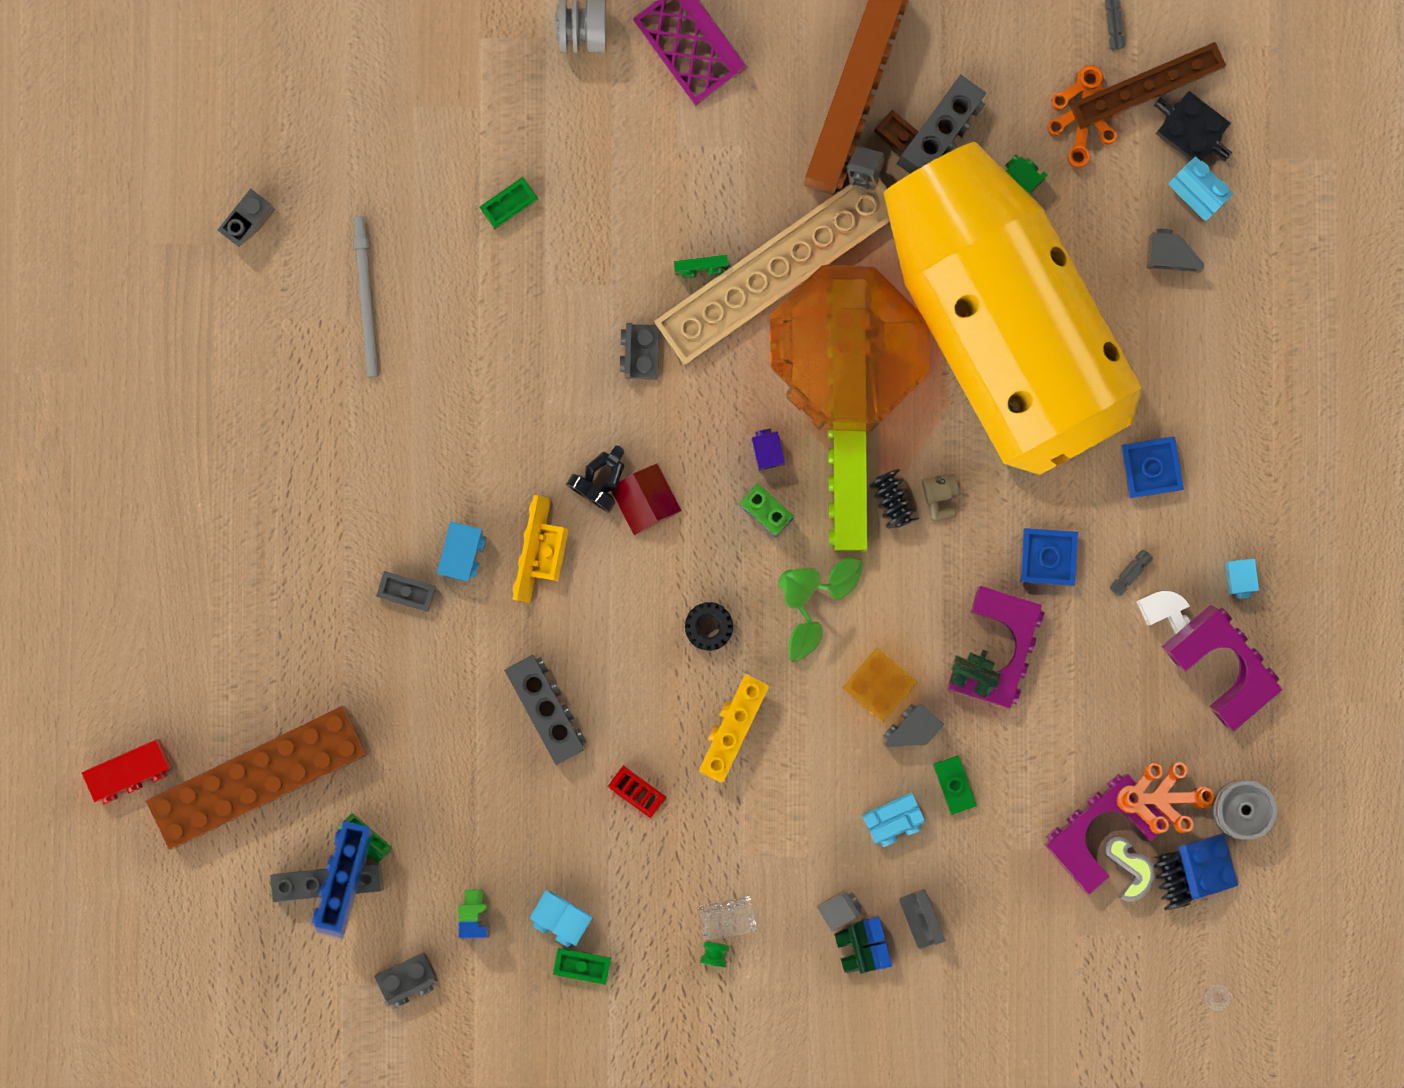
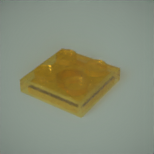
M876 647L844 684L842 689L883 723L918 681Z

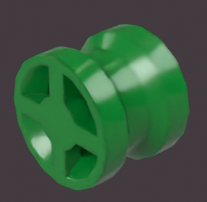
M704 941L703 947L705 952L700 958V963L726 967L725 955L729 952L730 945Z

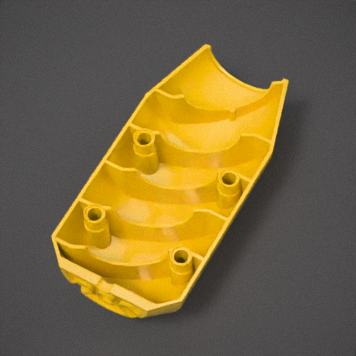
M976 141L963 145L935 159L883 192L905 286L1004 464L1041 475L1133 423L1143 387L1047 213ZM954 309L959 311L961 317L955 313ZM1007 403L1011 405L1013 412L1008 409Z

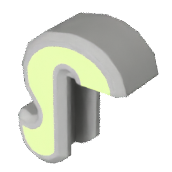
M1113 836L1105 841L1104 854L1134 876L1118 898L1128 902L1139 900L1151 889L1155 880V867L1146 856L1139 853H1128V848L1132 847L1131 841L1125 837Z

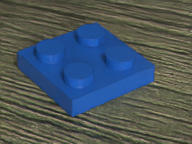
M1175 436L1121 445L1130 499L1184 490Z
M1024 528L1020 582L1075 586L1078 532Z
M1225 833L1179 846L1192 899L1202 898L1238 886Z

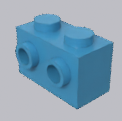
M450 521L437 574L469 583L471 577L476 578L480 563L475 561L478 551L483 552L487 538L482 536L483 530Z

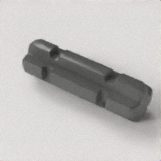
M1105 0V9L1108 11L1106 14L1108 35H1111L1109 44L1112 50L1122 49L1125 46L1124 36H1122V14L1119 11L1121 7L1120 0Z
M1141 550L1136 555V560H1132L1118 576L1119 579H1116L1111 584L1110 590L1117 596L1123 595L1127 590V586H1130L1144 570L1143 567L1148 566L1153 560V557L1147 551Z

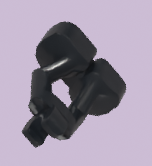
M616 445L610 454L601 452L586 466L585 477L572 474L566 486L583 498L588 499L603 511L610 513L616 502L609 492L617 487L623 472L624 464L620 462V459L624 455V449ZM607 465L611 468L609 479L602 487L597 488L593 485L594 473Z

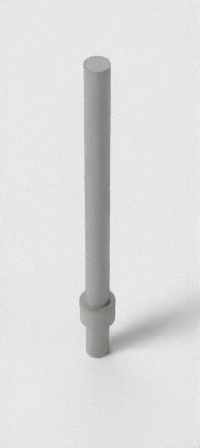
M359 216L354 217L355 238L353 239V248L357 252L367 377H377L378 370L367 249H370L369 238L366 237L364 217Z

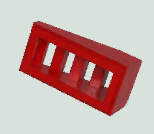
M624 765L607 786L649 818H652L666 799L664 794ZM627 774L631 778L621 790L618 788V785ZM635 781L638 782L639 785L631 796L627 795L626 793ZM645 787L648 791L638 803L635 799ZM652 794L656 795L657 797L654 802L646 809L644 807L645 803Z

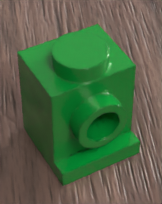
M1014 155L1005 165L1008 168L1006 172L1029 194L1047 177L1045 172L1042 174L1037 172L1039 170L1038 166L1029 158L1025 160L1022 156Z

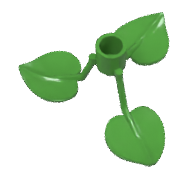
M846 558L838 562L830 572L829 584L820 583L821 575L813 568L787 570L782 573L778 585L784 590L786 605L793 609L798 608L806 620L805 623L797 625L791 634L788 649L791 662H796L813 652L819 645L823 635L821 624L818 622L812 623V619L803 605L817 588L830 590V596L833 599H841L850 594L861 577L862 561L860 558Z

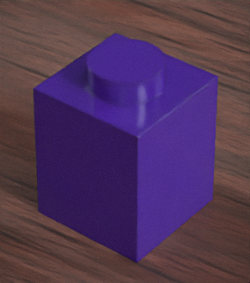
M770 428L755 432L756 437H752L751 442L758 471L785 465L778 431L772 433Z

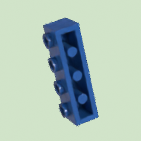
M343 821L342 828L337 830L334 845H337L334 856L330 855L327 864L328 878L326 882L323 881L320 888L319 897L322 898L320 906L315 908L312 917V924H314L317 933L344 939L373 836L370 827Z

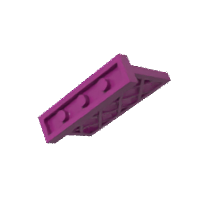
M657 0L634 17L633 20L695 105L735 75L742 73L748 68L699 0H678L680 2L679 15L664 13L668 0ZM661 6L660 12L655 11L657 8ZM684 9L689 14V16L683 15ZM649 14L660 15L658 30L647 29L641 20ZM664 16L678 18L676 33L662 31ZM682 19L694 21L696 24L694 36L680 34ZM699 29L705 37H698ZM650 33L657 34L656 41ZM661 35L675 37L673 52L663 51L660 48ZM679 37L694 39L692 55L677 53ZM698 40L710 43L712 46L710 57L696 56ZM715 51L721 59L714 58ZM666 55H672V62ZM676 56L691 58L689 74L676 70ZM695 59L709 61L707 76L693 74ZM713 61L724 63L730 72L722 78L711 77ZM681 76L688 77L687 83ZM692 78L705 79V91L696 97L690 89ZM710 80L717 81L710 86Z

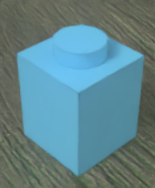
M1255 559L1224 563L1228 595L1236 594V599L1251 598L1252 592L1259 591Z

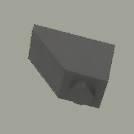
M1157 229V233L1153 232L1149 236L1147 268L1198 273L1204 269V263L1180 235L1173 234V230Z

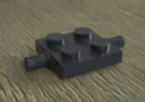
M1188 91L1183 99L1174 106L1170 105L1162 97L1154 104V107L1166 114L1162 126L1155 134L1190 161L1195 156L1202 161L1205 156L1213 151L1225 161L1231 155L1232 151L1220 143L1223 133L1231 122L1192 92Z

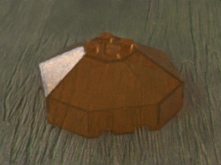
M821 265L769 315L770 367L790 387L786 392V397L799 410L802 409L819 430L873 431L930 373L929 327L920 311L875 267Z

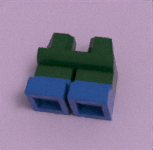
M878 915L848 924L846 929L834 933L838 948L852 945L854 955L841 958L844 973L859 971L862 974L892 967L886 942H881L885 941ZM872 943H877V944H873V945H870V946L862 947V946H864V945H868V944H872Z

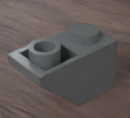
M857 146L847 167L849 183L853 184L855 189L861 191H868V189L876 190L884 164V153Z
M250 188L217 231L240 247L260 230L276 209Z
M918 703L916 706L910 704L901 716L904 720L897 727L893 724L883 735L886 738L883 744L886 747L927 745L944 724L921 703Z
M843 890L818 905L817 908L832 931L859 917L858 909L861 908V905L853 892L847 894Z

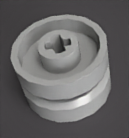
M1236 780L1227 783L1217 792L1213 802L1212 814L1216 825L1223 833L1236 839L1253 840L1262 837L1272 828L1276 820L1277 805L1273 794L1266 786L1256 781ZM1243 805H1248L1249 807L1246 810L1247 815H1244L1241 812V808Z

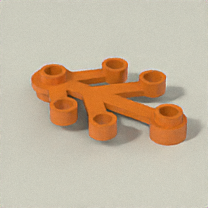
M1092 65L1083 67L1077 75V82L1064 92L1056 93L1051 100L1052 107L1056 110H1062L1068 104V100L1082 91V98H1085L1103 90L1104 76L1102 71ZM1087 75L1094 77L1095 82L1093 84L1086 82L1085 77ZM1055 98H1063L1064 105H1057L1055 103ZM1069 110L1060 118L1049 122L1047 131L1050 135H1060L1064 127L1076 120L1072 110ZM1116 114L1109 118H1116L1119 114ZM1105 120L1094 124L1100 133L1102 143L1109 145L1115 141L1117 133L1115 129L1108 126ZM1051 124H1059L1060 131L1054 132L1051 129ZM1079 125L1077 126L1075 145L1067 155L1068 163L1074 168H1082L1089 161L1090 154L1088 149L1085 148L1088 127L1080 130ZM1104 132H1111L1113 134V139L1106 140L1104 138ZM1079 153L1082 155L1083 160L1076 162L1073 159V155Z
M1181 762L1174 763L1169 767L1168 774L1153 793L1143 792L1152 780L1162 776L1163 769L1158 763L1147 765L1144 769V774L1134 786H1126L1119 791L1117 804L1120 809L1127 813L1136 812L1155 834H1161L1168 830L1169 823L1167 819L1174 824L1176 831L1179 833L1189 832L1193 828L1192 819L1188 816H1181L1169 804H1192L1196 809L1202 810L1210 807L1214 802V793L1211 789L1204 786L1194 789L1192 792L1167 793L1178 779L1185 777L1187 774V767ZM1151 767L1156 770L1155 776L1151 773ZM1175 767L1180 769V775L1176 774ZM1203 793L1206 795L1207 801H1204V800H1203V798H1202V794H1203ZM1129 795L1133 796L1134 804L1130 802ZM1145 805H1154L1166 818L1162 816L1156 817ZM1182 820L1186 823V829L1181 826ZM1157 821L1162 824L1161 830L1156 825Z

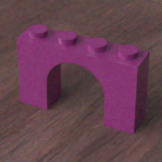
M979 586L970 613L1004 624L1014 638V655L1008 665L997 672H984L955 663L947 690L1008 709L1011 708L1012 704L1016 705L1021 693V689L1017 688L1019 679H1025L1029 666L1028 663H1025L1028 652H1033L1037 638L1033 637L1035 627L1040 628L1045 612L1041 611L1042 605Z
M1209 605L1161 647L1175 665L1185 672L1214 649L1230 648L1234 651L1239 661L1238 677L1233 686L1209 706L1222 724L1234 732L1281 692L1282 688L1277 683L1280 679L1271 668L1266 669L1261 663L1264 660L1261 654L1255 648L1250 649L1245 643L1248 640L1246 635L1239 628L1234 629L1229 623L1232 620L1231 616L1222 607L1217 609Z
M1117 774L1107 783L1109 788L1104 793L1096 792L1086 801L1089 806L1082 812L1079 809L1074 811L1067 817L1066 820L1069 823L1062 829L1056 827L1046 836L1048 841L1044 845L1086 894L1090 895L1110 877L1092 857L1086 846V831L1090 822L1096 816L1104 812L1116 811L1125 815L1147 841H1152L1159 835L1153 833L1150 826L1136 812L1127 813L1120 809L1117 804L1119 791L1126 786H1134L1136 784L1129 774H1124L1123 776ZM1129 795L1130 802L1134 804L1133 796ZM1145 805L1156 817L1162 816L1166 818L1154 805ZM1157 821L1156 825L1161 830L1162 824Z

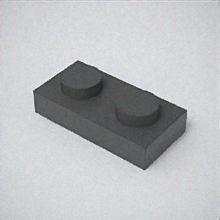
M384 571L376 597L429 612L436 586Z

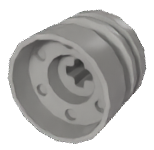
M559 0L555 14V31L560 53H567L568 41H573V53H578L580 41H586L588 53H606V0H587L585 8H580L579 0H573L572 8H567V0Z

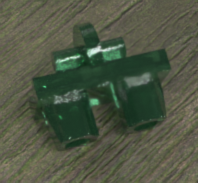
M982 649L979 656L971 652L967 659L958 655L955 656L951 668L953 672L950 683L964 688L968 677L975 679L977 684L974 692L987 698L993 687L997 689L1001 673L992 670L995 662L986 659L988 651Z

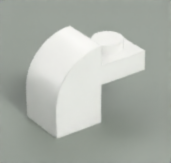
M1160 591L1136 601L1147 626L1168 618L1174 633L1177 634L1190 622L1186 614L1182 616L1180 612L1190 606L1177 593Z

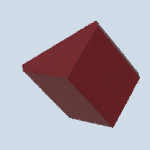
M658 464L629 475L621 480L617 487L611 491L633 535L681 512Z

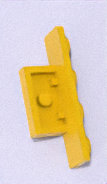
M535 494L529 506L528 526L524 531L523 550L518 560L517 579L513 585V600L528 604L531 602L535 578L559 581L569 529L564 527L547 525L551 499Z
M749 675L743 677L732 702L726 701L719 716L724 719L720 727L714 725L708 740L712 744L699 769L700 773L719 782H724L769 688L768 684Z

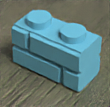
M1196 156L1168 183L1205 222L1233 195L1227 184L1219 180L1209 170L1208 165L1200 161Z
M912 792L862 814L875 845L881 843L883 847L898 841L896 836L903 832H906L907 836L922 830L920 824L925 823Z

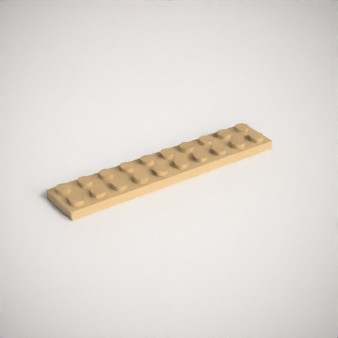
M879 178L876 190L868 189V191L855 189L853 184H849L656 319L654 324L658 327L683 365L685 366L890 223L883 193L887 190V187Z

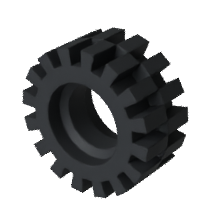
M704 602L696 605L690 610L685 620L686 636L698 649L706 651L720 649L729 641L733 632L731 615L725 607L714 602ZM705 616L715 617L719 622L720 629L713 637L703 636L698 629L700 620Z

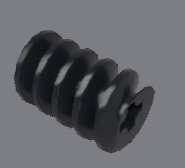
M900 469L878 476L870 484L871 489H879L874 494V498L883 499L878 504V508L887 509L882 514V518L891 519L886 524L887 529L899 528L920 519L910 517L916 511V508L906 507L912 501V498H903L908 488H899L904 478H895V475Z
M1180 851L1152 857L1160 860L1153 865L1155 869H1162V872L1156 876V879L1165 880L1159 886V889L1167 890L1168 892L1161 897L1162 900L1170 901V904L1164 907V910H1172L1190 905V902L1194 899H1192L1191 893H1187L1190 889L1188 883L1184 882L1187 880L1185 872H1182L1184 869L1183 862L1179 861L1181 859Z

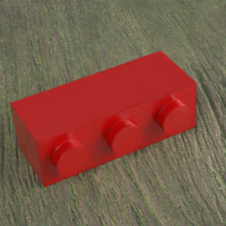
M156 739L81 773L93 801H102L104 805L118 799L117 793L127 790L129 794L143 788L142 782L152 779L154 783L168 777L166 772L173 768L160 739Z

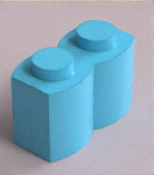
M546 889L529 919L534 921L533 927L543 933L550 930L557 935L555 939L558 942L570 947L571 944L575 946L578 944L593 916Z

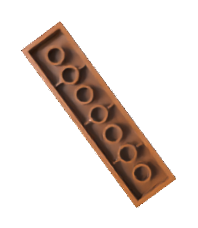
M868 0L804 181L805 186L831 195L835 194L836 189L842 190L848 172L844 170V166L849 164L857 146L852 143L854 139L859 140L866 121L861 119L862 115L869 114L875 96L870 94L871 90L878 89L883 70L879 69L880 65H886L892 45L888 43L889 39L895 41L901 19L897 18L898 14L904 15L909 0Z
M340 706L146 800V803L168 849L171 850L363 758L368 753L346 707Z

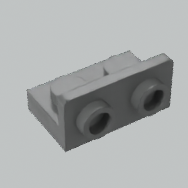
M626 323V329H621V345H626L625 356H620V372H625V379L657 380L659 329L656 325Z
M925 889L899 899L919 949L945 942Z
M424 952L374 976L386 1000V1006L393 1004L394 1008L408 1003V996L416 992L420 997L433 991L432 985L438 982Z

